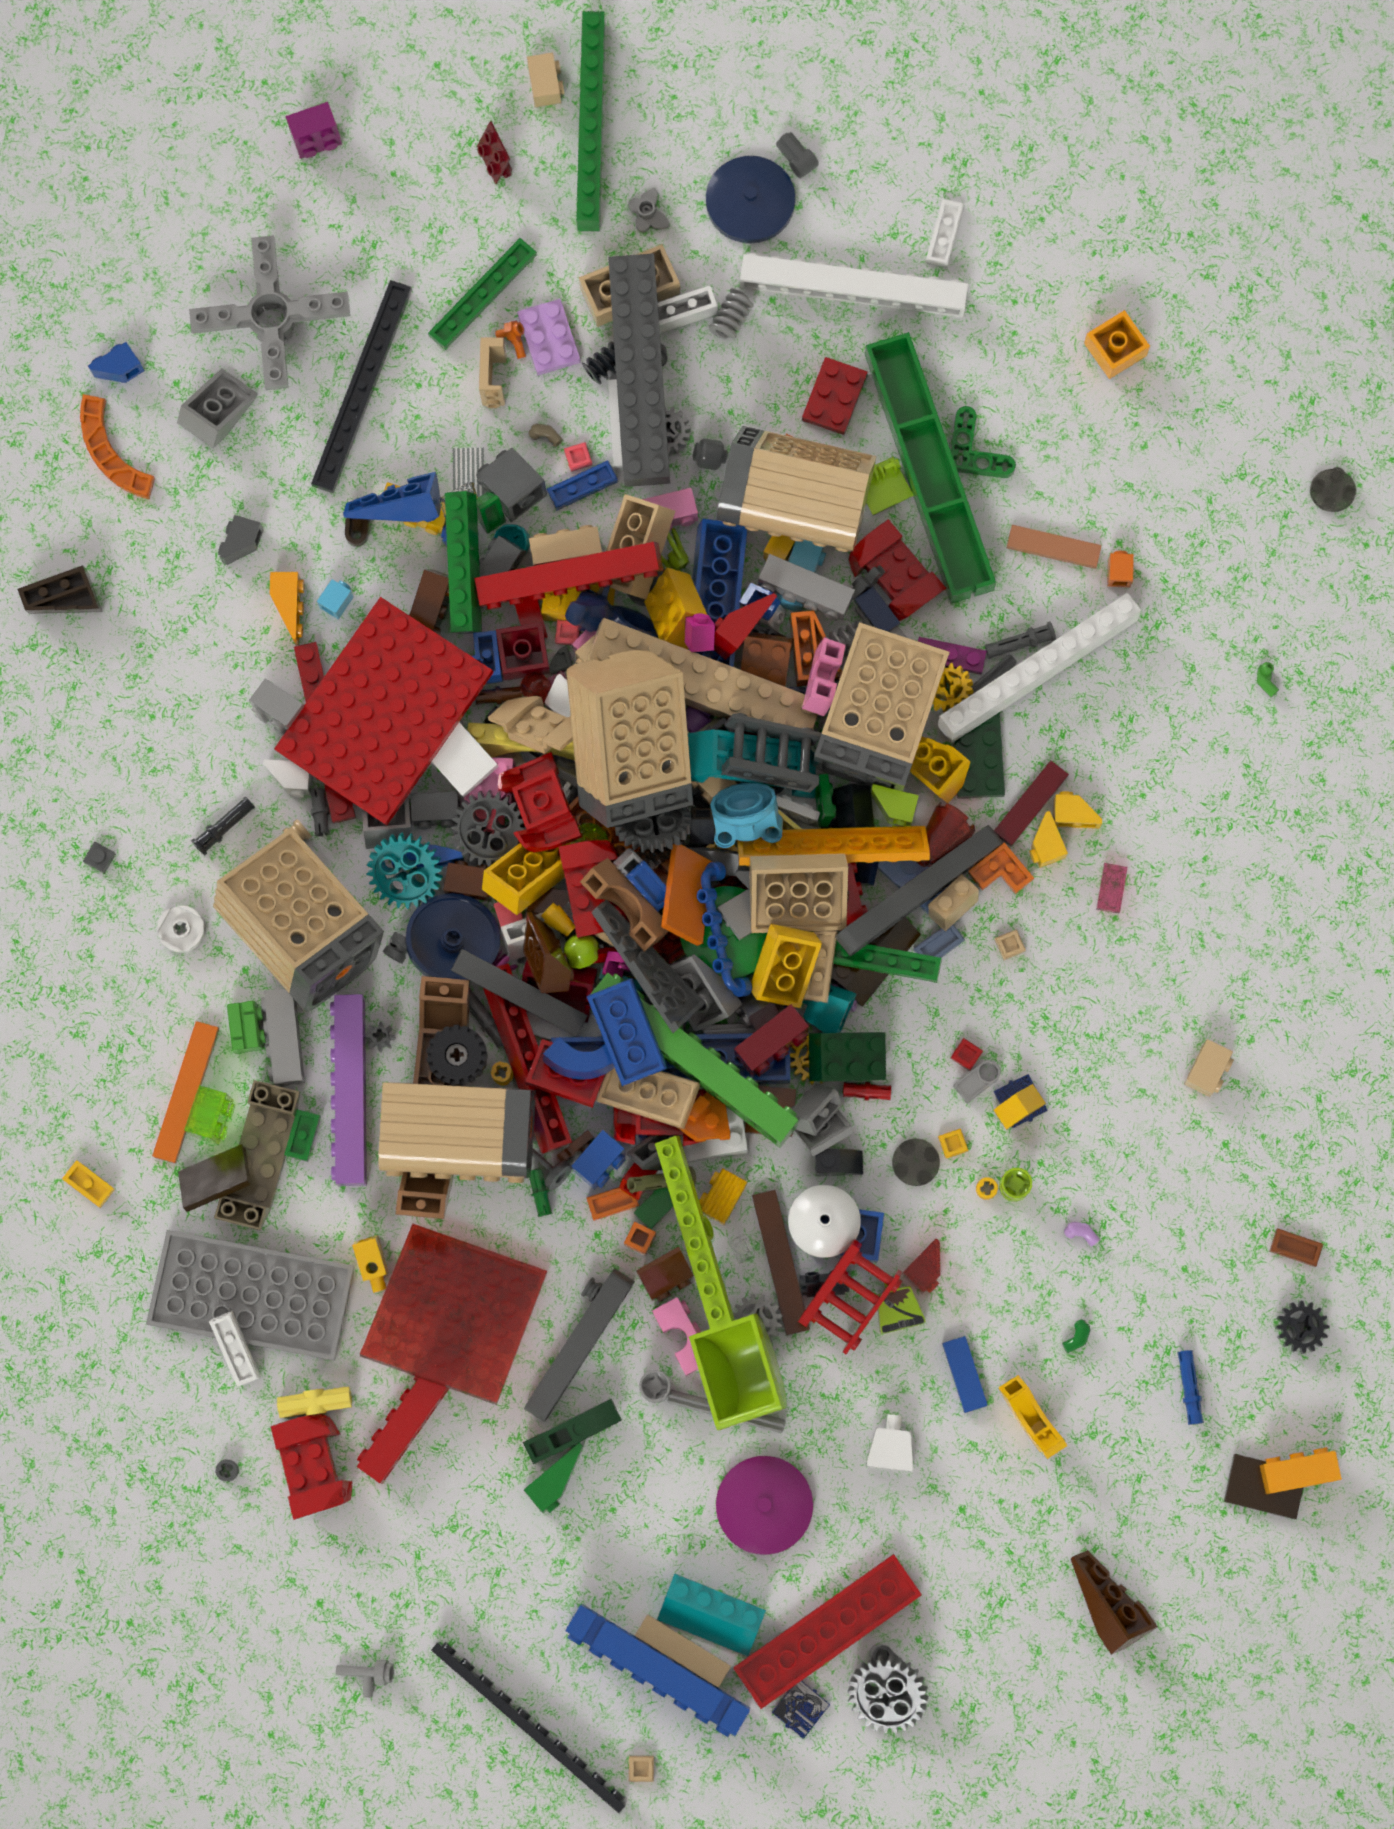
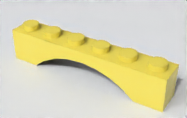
M468 723L467 731L491 758L514 752H539L510 740L508 733L504 732L503 726L498 724ZM573 741L561 751L551 748L547 752H552L553 755L575 761Z

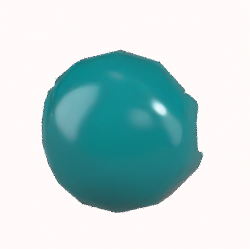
M505 524L496 530L494 538L504 536L527 551L526 554L528 553L530 535L524 527L515 524Z

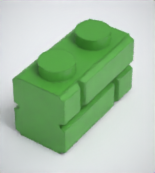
M253 1000L227 1004L232 1051L235 1054L263 1050V1043H266V1035L264 1029L260 1028V1020L264 1019L262 1007L258 1006Z

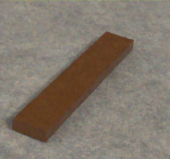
M771 1190L752 1195L780 1311L783 1315L782 1320L786 1336L810 1330L809 1324L805 1327L798 1322L805 1311L776 1191Z

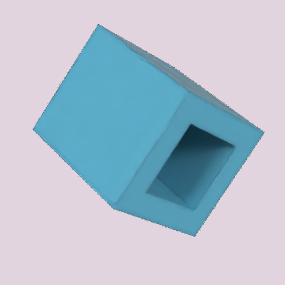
M331 579L317 600L319 608L339 620L354 598L350 590L351 587L341 580L336 582Z

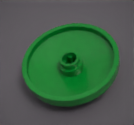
M733 886L713 888L717 893L715 900L716 910L719 906L746 890ZM722 918L720 927L722 934L727 938L726 954L727 958H730L733 963L731 970L732 979L748 977L755 972L767 933H751L738 940ZM705 926L703 944L698 946L680 937L682 949L686 957L694 954L714 970L712 966L713 961L718 959L716 949H710L707 944L709 936L712 935L711 926Z

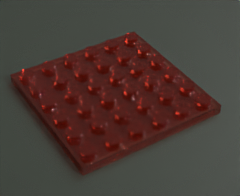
M412 1223L361 1349L360 1357L497 1405L547 1276V1271Z

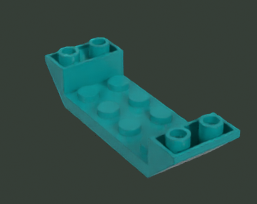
M712 729L687 733L691 781L704 783L709 777L748 783H761L721 774L722 765L729 757H733L735 732ZM744 734L742 757L755 762L757 736ZM766 737L765 762L767 765L778 766L779 739ZM789 741L787 767L791 770L800 771L801 742ZM810 749L809 772L816 775V768L813 766L815 753ZM815 788L811 793L792 789V796L814 799Z

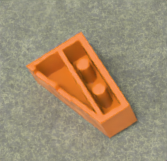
M815 611L792 612L789 622L791 638H793L792 649L797 687L807 686L815 650L823 638H826V635ZM840 667L835 676L836 680H840L843 672Z

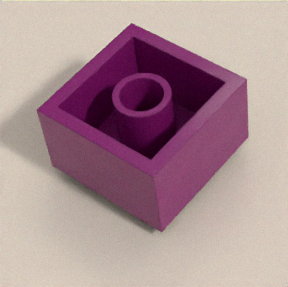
M328 101L285 116L300 159L311 158L319 152L331 151L342 145L337 124Z

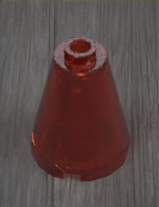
M939 802L934 808L926 826L930 860L918 861L917 863L924 868L930 867L972 837L975 832V826L973 823L969 826L966 822L968 819L966 814L951 804L947 803L945 806H942V802Z

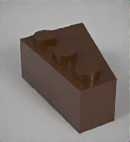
M427 569L423 571L409 616L440 635V625L448 612L449 579L448 574Z

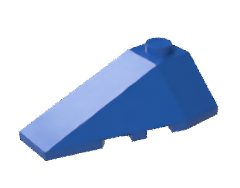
M432 472L407 479L408 484L395 488L394 485H391L380 495L371 493L346 503L343 512L344 518L404 522L433 521L439 517L442 507L437 474Z

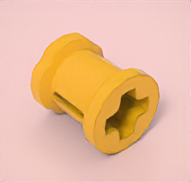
M499 1061L492 1066L491 1076L496 1084L505 1086L512 1082L514 1074L508 1063ZM499 1069H503V1071H506L505 1078L502 1079L501 1076H498Z

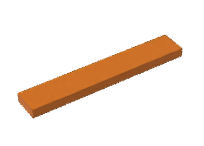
M198 1021L195 1022L152 1155L154 1158L175 1164L177 1162L219 1032L218 1027Z

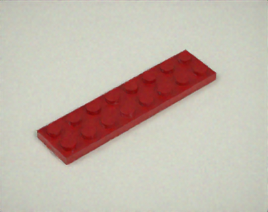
M892 1554L738 1663L733 1669L760 1709H762L922 1596V1594L896 1556Z

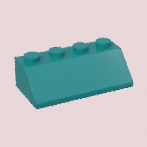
M674 1574L657 1620L749 1656L766 1610Z

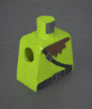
M899 1286L895 1293L890 1291L878 1308L880 1335L926 1323L910 1286L904 1288Z

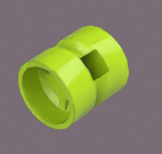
M1022 1168L1009 1169L1004 1173L999 1182L1000 1194L1010 1202L1023 1200L1032 1188L1031 1175Z

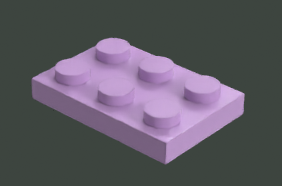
M561 299L517 311L519 320L524 327V336L537 376L581 363Z

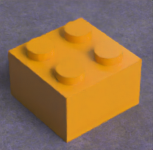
M1125 310L1088 332L1084 341V345L1109 379L1145 358L1150 349V345Z

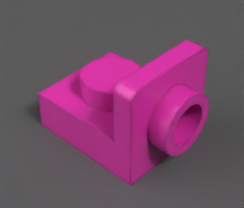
M608 951L602 971L603 975L609 973L614 976V974H617L622 978L624 971L631 972L618 952Z

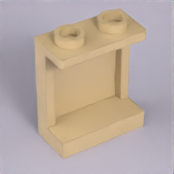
M480 337L479 392L482 406L488 408L505 406L502 386L492 385L493 363H506L507 354L504 338Z

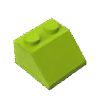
M873 784L871 796L887 823L892 824V827L911 826L919 795Z

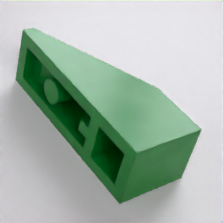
M580 1442L524 1489L525 1493L542 1513L546 1510L551 1513L560 1505L558 1500L564 1494L584 1447Z

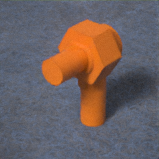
M517 320L504 323L503 329L495 331L496 338L507 337L508 341L514 344L517 359L526 357L521 341V335L524 334L522 323L517 322Z

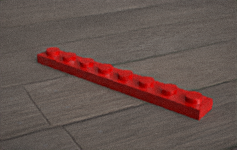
M316 642L294 647L306 702L324 678ZM324 784L333 824L356 819L353 803Z

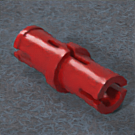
M844 1082L843 1097L864 1098L865 1101H869V1099L891 1100V1085L870 1084V1082H865V1084Z

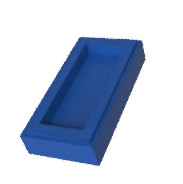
M643 860L626 877L658 912L664 907L666 885Z

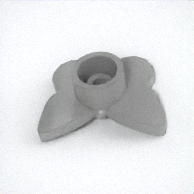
M656 188L643 193L641 199L633 198L628 202L631 212L638 216L636 227L639 232L645 233L651 226L657 230L666 229L670 225L666 216L657 210L658 196Z

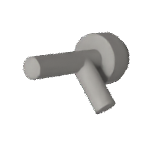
M377 1660L375 1667L337 1665L336 1675L363 1677V1697L369 1698L373 1697V1677L376 1685L392 1683L394 1665L389 1663L388 1660Z

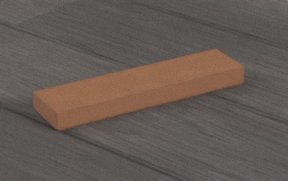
M1012 525L1006 548L1096 569L1102 545Z

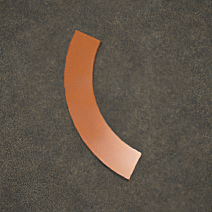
M83 394L80 408L81 429L86 448L100 471L118 487L136 496L150 499L155 477L126 464L109 443L104 423L105 398Z

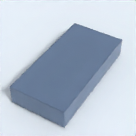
M953 924L946 931L942 928L914 947L913 950L918 954L942 958L963 943L965 939Z

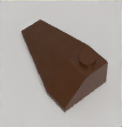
M1088 1550L1070 1559L1097 1634L1111 1655L1126 1649L1158 1627L1146 1608L1138 1600L1134 1602L1125 1593L1127 1589L1122 1584L1118 1586L1109 1577V1571Z

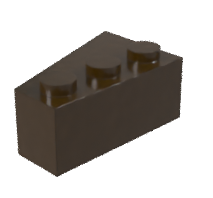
M83 565L17 589L24 609L29 614L103 612L88 571Z

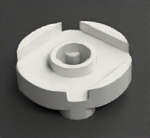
M182 905L170 908L161 915L157 924V931L160 941L167 949L176 953H190L202 942L205 935V923L195 909ZM183 923L186 924V933L177 935L176 926H182Z

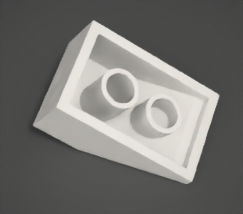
M726 1107L731 1134L730 1140L708 1139L701 1143L683 1146V1136H680L687 1162L747 1154L748 1149L743 1119Z

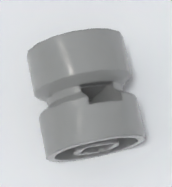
M652 1370L642 1376L639 1383L640 1392L648 1402L661 1403L670 1394L671 1382L663 1372Z

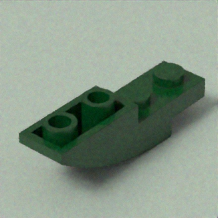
M611 1398L524 1441L523 1444L532 1463L535 1464L622 1421Z

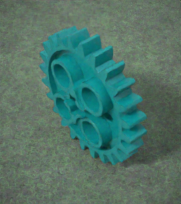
M403 833L399 834L398 839L392 834L389 837V841L384 838L381 841L382 846L377 844L374 847L376 852H371L369 855L374 860L369 861L366 865L372 868L366 873L367 876L373 877L369 881V885L376 884L377 887L373 892L377 893L380 891L382 893L380 900H383L385 897L389 898V906L393 901H396L397 908H400L402 903H405L406 908L409 909L413 902L417 908L420 905V900L427 903L428 896L433 898L436 894L433 889L438 890L440 884L436 881H441L443 878L441 874H438V872L443 870V866L437 865L441 857L433 856L436 848L429 850V841L424 845L421 844V836L415 841L413 840L412 833H410L407 839H405ZM411 852L415 854L417 860H409L406 853ZM385 860H392L395 867L390 868L386 866ZM418 864H424V867L413 868ZM402 867L404 870H409L410 868H412L408 874L405 871L396 874L401 870ZM396 874L391 878H386V875ZM415 874H421L425 878V882H418ZM393 881L402 883L403 889H397L393 885Z

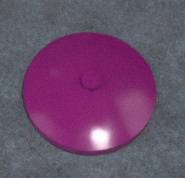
M757 1456L738 1463L726 1474L717 1492L716 1513L723 1532L736 1546L750 1553L769 1555L790 1548L805 1534L812 1518L813 1497L807 1480L795 1466L777 1457Z

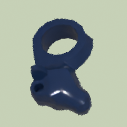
M610 586L600 587L597 592L591 589L582 591L576 601L570 603L565 613L566 620L572 625L578 626V629L583 632L585 630L590 633L597 631L599 623L603 618L659 639L650 618L636 610L609 604L607 598Z

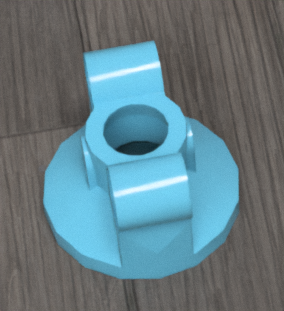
M740 783L721 790L713 797L710 806L715 825L714 841L719 847H731L734 845L735 840L752 841L762 837L766 842L775 843L781 839L783 819L778 813L775 792L768 785Z

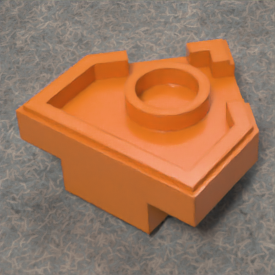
M706 1092L694 1102L685 1129H678L696 1142L708 1139L730 1140L731 1134L726 1105Z

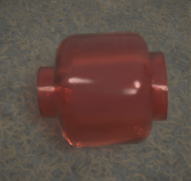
M532 672L522 679L520 691L523 697H541L543 704H545L552 683L542 673Z

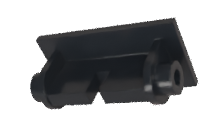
M832 1271L827 1274L807 1272L805 1275H800L801 1295H806L807 1298L814 1297ZM838 1282L832 1289L835 1291V1295H845V1292H850L848 1286L843 1283L840 1285Z

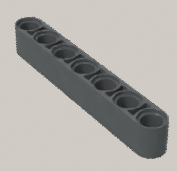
M617 1269L611 1272L528 1400L524 1410L543 1422L547 1420L635 1283L634 1280Z

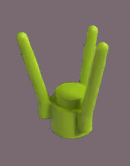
M672 528L671 531L675 542L670 533H668L667 540L673 551L667 554L668 560L662 555L661 558L666 568L679 571L686 567L690 561L676 529Z

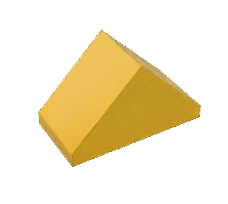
M1031 1084L1011 1096L993 1111L1007 1130L1046 1103L1035 1086Z

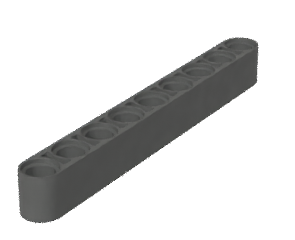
M987 825L836 935L835 939L849 956L854 955L949 886L961 874L964 875L1004 842L991 826Z

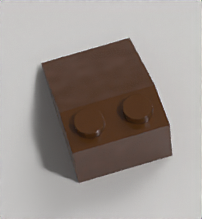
M679 1246L636 1270L652 1302L656 1299L658 1302L671 1296L670 1291L677 1287L679 1290L692 1284L690 1280L694 1278Z

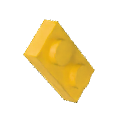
M78 1160L74 1162L62 1178V1180L99 1208L104 1205L115 1190V1188Z

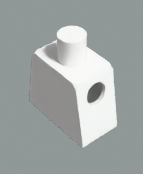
M887 1414L886 1429H875L866 1467L913 1472L911 1432L901 1430L902 1416Z

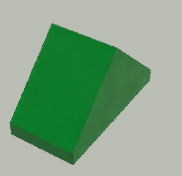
M486 492L477 498V519L487 534L506 522L500 499L491 492Z

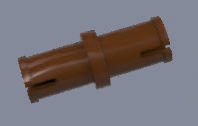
M495 686V689L481 690L476 697V705L487 703L501 705L502 702L522 697L521 686L508 688Z

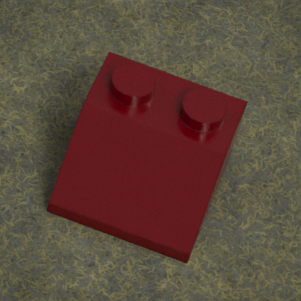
M542 622L496 629L504 681L550 674Z

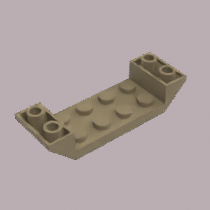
M256 1080L253 1081L247 1102L250 1107L239 1145L242 1144L246 1149L251 1185L221 1197L214 1219L261 1231L271 1210L286 1156L284 1153L299 1106V1091Z

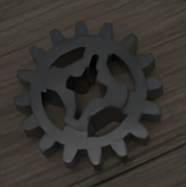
M1299 1301L1298 1307L1292 1302L1289 1304L1290 1310L1287 1308L1281 1310L1284 1316H1277L1276 1318L1281 1322V1325L1275 1326V1329L1281 1330V1334L1277 1338H1284L1286 1341L1283 1343V1346L1291 1345V1352H1295L1298 1348H1300L1301 1354L1306 1353V1348L1313 1352L1315 1351L1314 1345L1319 1347L1323 1345L1320 1340L1321 1338H1328V1335L1323 1333L1325 1329L1329 1328V1325L1323 1324L1327 1316H1320L1319 1313L1322 1309L1317 1308L1314 1310L1312 1302L1307 1307L1304 1301ZM1303 1311L1298 1319L1290 1317L1294 1312ZM1312 1317L1315 1318L1318 1327L1314 1326ZM1304 1321V1327L1307 1328V1330L1300 1332V1327H1298L1297 1324H1300ZM1287 1327L1290 1328L1293 1334L1292 1338L1287 1332ZM1306 1336L1314 1337L1311 1342L1302 1343Z

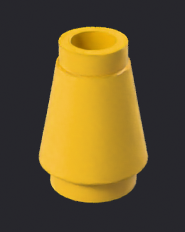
M554 902L541 915L545 920L544 923L566 937L575 929V925L560 905L557 906Z

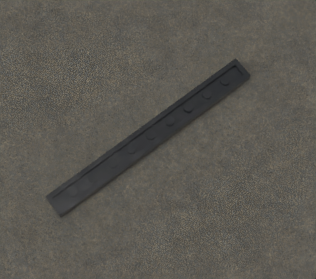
M392 280L389 281L312 479V487L330 493L335 491L412 292L411 286Z
M444 1642V1644L436 1643L431 1649L434 1654L616 1812L620 1813L626 1806V1803L623 1801L625 1799L624 1795L615 1788L612 1791L604 1785L606 1780L597 1772H594L592 1775L586 1769V1762L576 1755L573 1758L566 1752L569 1748L559 1739L554 1742L547 1736L550 1732L542 1724L538 1723L535 1725L529 1720L531 1715L521 1706L516 1709L510 1703L512 1701L511 1697L502 1690L499 1693L491 1687L494 1683L484 1674L479 1677L473 1671L475 1666L467 1659L463 1658L461 1661L454 1655L456 1650L447 1642Z

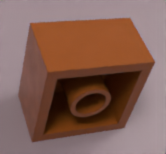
M750 632L744 640L741 670L785 687L793 638Z

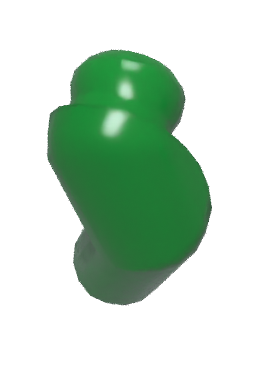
M1085 1320L1076 1321L1074 1324L1076 1330L1074 1337L1062 1342L1066 1353H1070L1087 1343L1091 1330L1090 1325Z

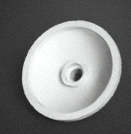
M818 1185L802 1192L793 1202L788 1217L789 1231L796 1245L807 1254L820 1258L834 1257L845 1252L852 1241L856 1240L861 1225L860 1212L853 1198L842 1189L830 1185ZM821 1216H828L830 1219L829 1223H821Z

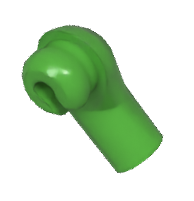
M1265 662L1257 670V684L1272 698L1279 689L1271 682L1274 666L1270 662Z

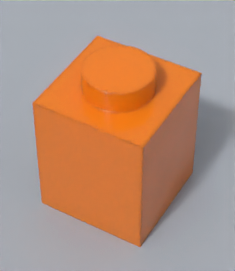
M1126 551L1110 553L1108 558L1107 587H1131L1133 582L1134 554H1128Z
M634 1222L624 1245L647 1256L657 1234L655 1231Z

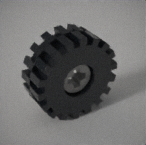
M453 1025V1027L447 1026L441 1032L435 1033L436 1036L433 1039L431 1038L430 1046L427 1048V1063L432 1073L441 1082L451 1086H467L466 1084L470 1082L472 1084L476 1081V1078L481 1077L484 1068L486 1069L488 1053L483 1039L475 1030L467 1026ZM455 1049H459L460 1053H464V1056L460 1057L459 1062L450 1057L451 1054H454Z

